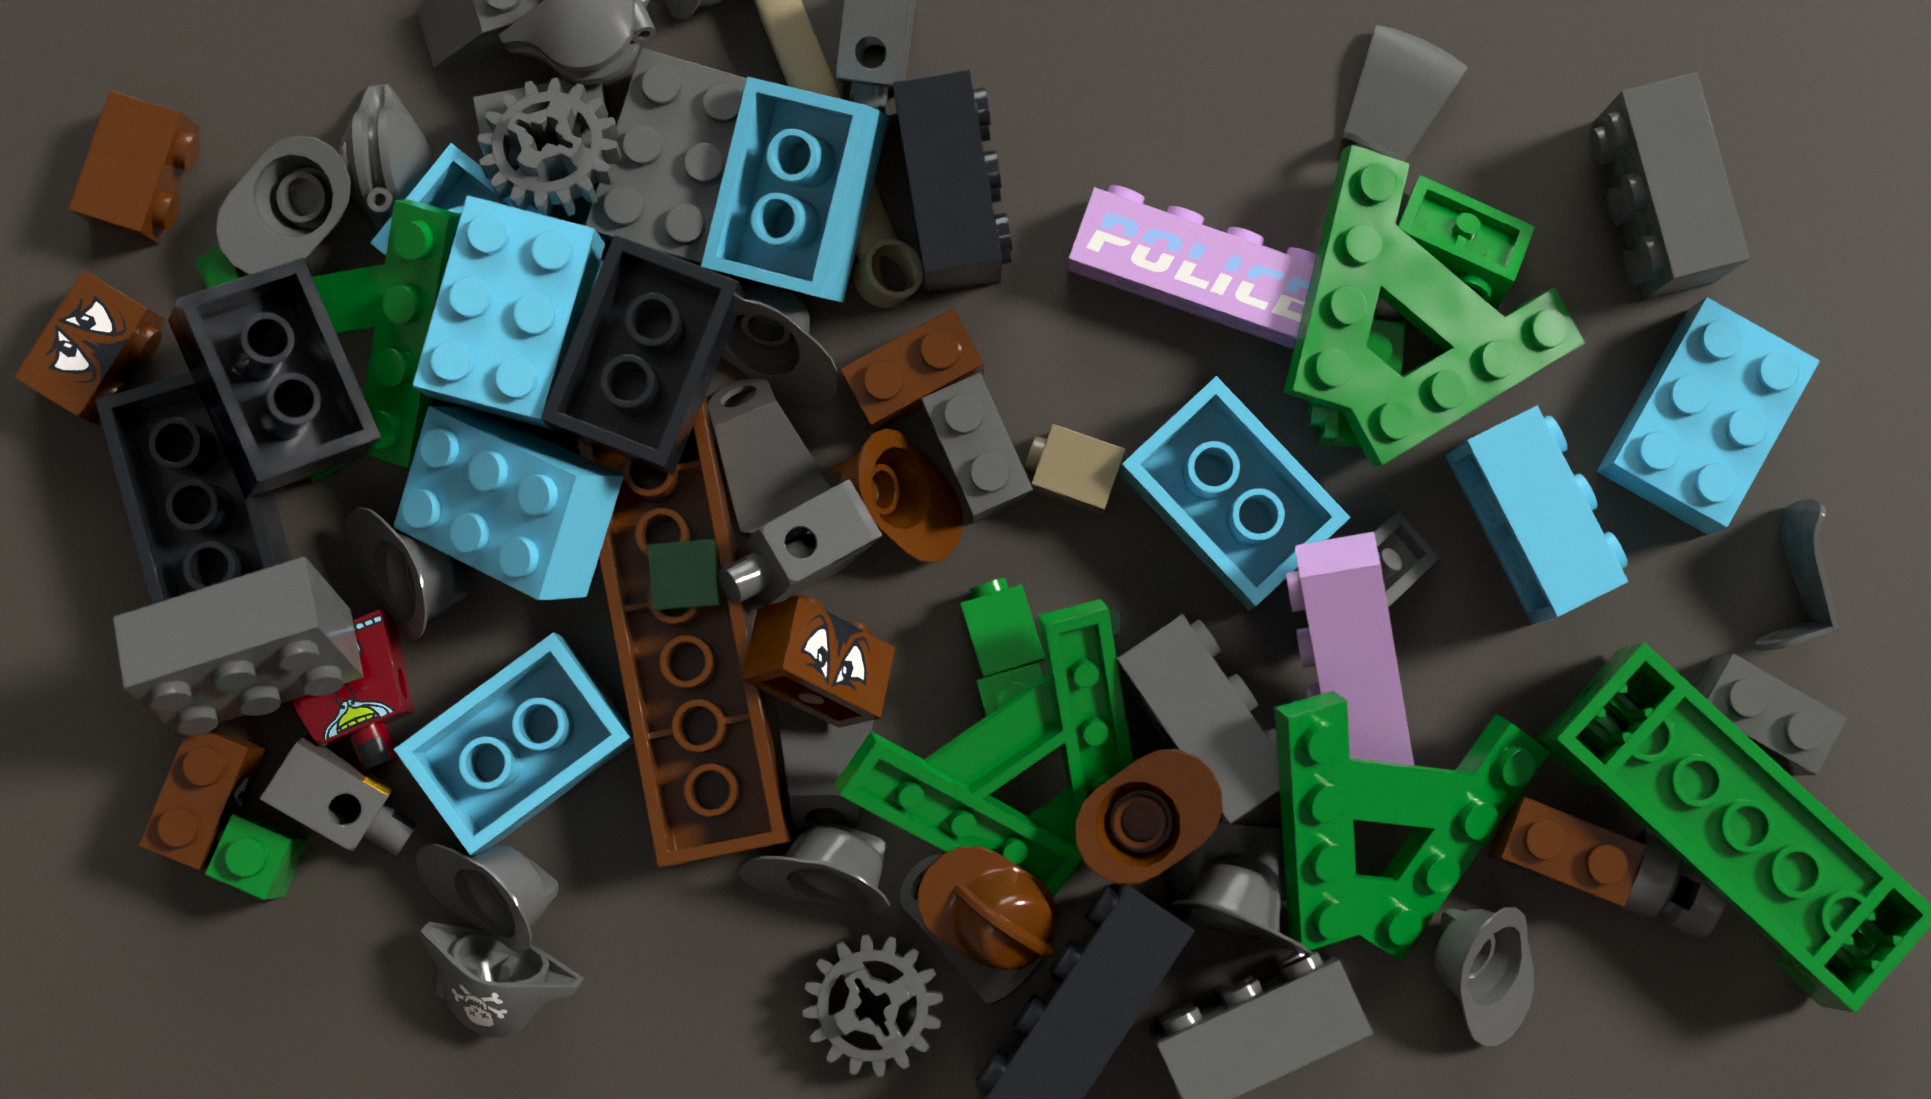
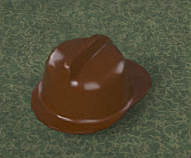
M885 428L872 433L863 444L860 452L855 453L848 460L838 463L833 468L832 476L838 484L850 479L881 534H884L910 557L919 562L936 563L949 557L959 544L963 528L962 511L954 488L945 476L899 431Z
M1179 749L1157 750L1130 764L1099 786L1081 806L1075 822L1076 844L1084 862L1100 877L1118 884H1139L1158 876L1190 854L1216 831L1223 812L1222 789L1214 771L1199 757Z
M981 846L957 847L941 854L926 869L918 886L917 907L924 925L938 939L973 961L994 969H1022L1034 963L1039 957L1046 959L1051 957L1053 949L1050 941L1053 936L1056 906L1051 891L1037 877L999 853Z

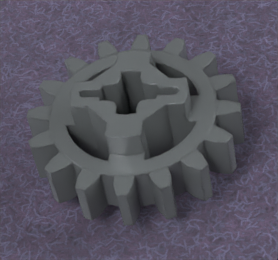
M552 78L547 92L538 93L532 81L526 82V97L518 101L514 96L506 92L502 95L507 109L502 115L497 112L488 111L485 115V119L493 133L478 135L477 142L483 155H485L479 160L480 166L486 179H492L490 183L496 196L500 200L510 196L514 208L526 210L531 203H535L539 214L549 217L552 206L561 204L568 216L574 215L575 199L582 196L586 201L595 204L598 201L593 188L596 182L612 185L615 180L612 170L608 165L621 162L622 158L618 143L615 141L620 137L614 118H607L608 112L604 101L600 97L589 101L585 87L582 84L578 83L571 89L569 94H565L558 78ZM582 125L591 134L590 149L583 144L580 131ZM510 148L516 150L518 155L516 161L519 169L517 172L509 164Z
M870 933L862 935L860 950L855 952L852 951L845 941L839 942L836 947L840 960L835 964L831 960L821 957L816 965L826 977L823 982L818 980L807 981L804 988L812 995L818 996V1002L805 1007L802 1010L803 1017L819 1018L821 1025L809 1038L812 1043L828 1038L832 1043V1047L828 1052L826 1060L832 1063L844 1053L851 1057L849 1069L850 1073L854 1075L862 1067L863 1061L872 1062L877 1077L884 1076L886 1060L894 1058L903 1070L908 1068L910 1060L906 1050L913 1046L915 1049L926 1053L930 1048V1044L921 1034L923 1028L939 1029L941 1025L940 1018L928 1013V1006L936 1005L943 1001V992L927 991L925 984L936 975L934 967L918 971L914 963L920 950L913 947L904 956L895 953L897 939L892 935L886 940L883 949L874 948ZM865 962H884L896 967L903 974L892 980L872 975ZM843 974L850 990L846 1005L831 1014V992L836 980ZM858 978L861 979L865 988H869L875 996L886 993L890 998V1001L883 1009L884 1023L888 1031L884 1028L881 1020L877 1021L872 1013L863 1016L858 1013L857 1008L863 1001V994L861 992L863 987ZM916 995V1017L912 1026L904 1035L896 1019L900 1004ZM854 1030L874 1035L882 1047L870 1048L860 1046L848 1040L844 1035Z

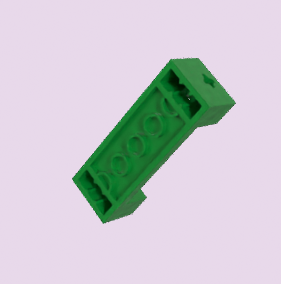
M1645 642L1618 649L1535 740L1550 751L1548 756L1579 785H1601L1781 951V954L1773 963L1821 1007L1855 1013L1931 927V904Z

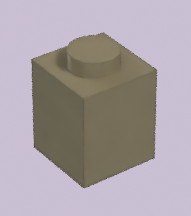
M1052 424L1048 439L1035 436L1024 471L1034 475L1031 484L1033 492L1102 516L1126 449Z

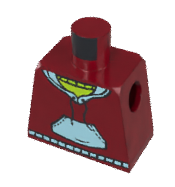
M377 610L353 620L363 678L344 683L341 689L328 695H306L290 700L312 738L319 746L332 747L350 740L362 772L374 770L399 759L398 754L394 750L395 746L387 724L414 713L397 625L389 612Z

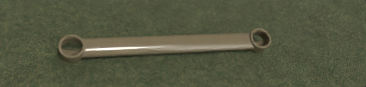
M753 0L787 86L841 99L802 0ZM874 180L856 250L858 260L854 266L853 278L858 292L871 305L880 308H894L917 291L922 283L923 268L915 250L898 239ZM881 255L891 258L902 270L905 280L903 292H893L887 288L880 270Z

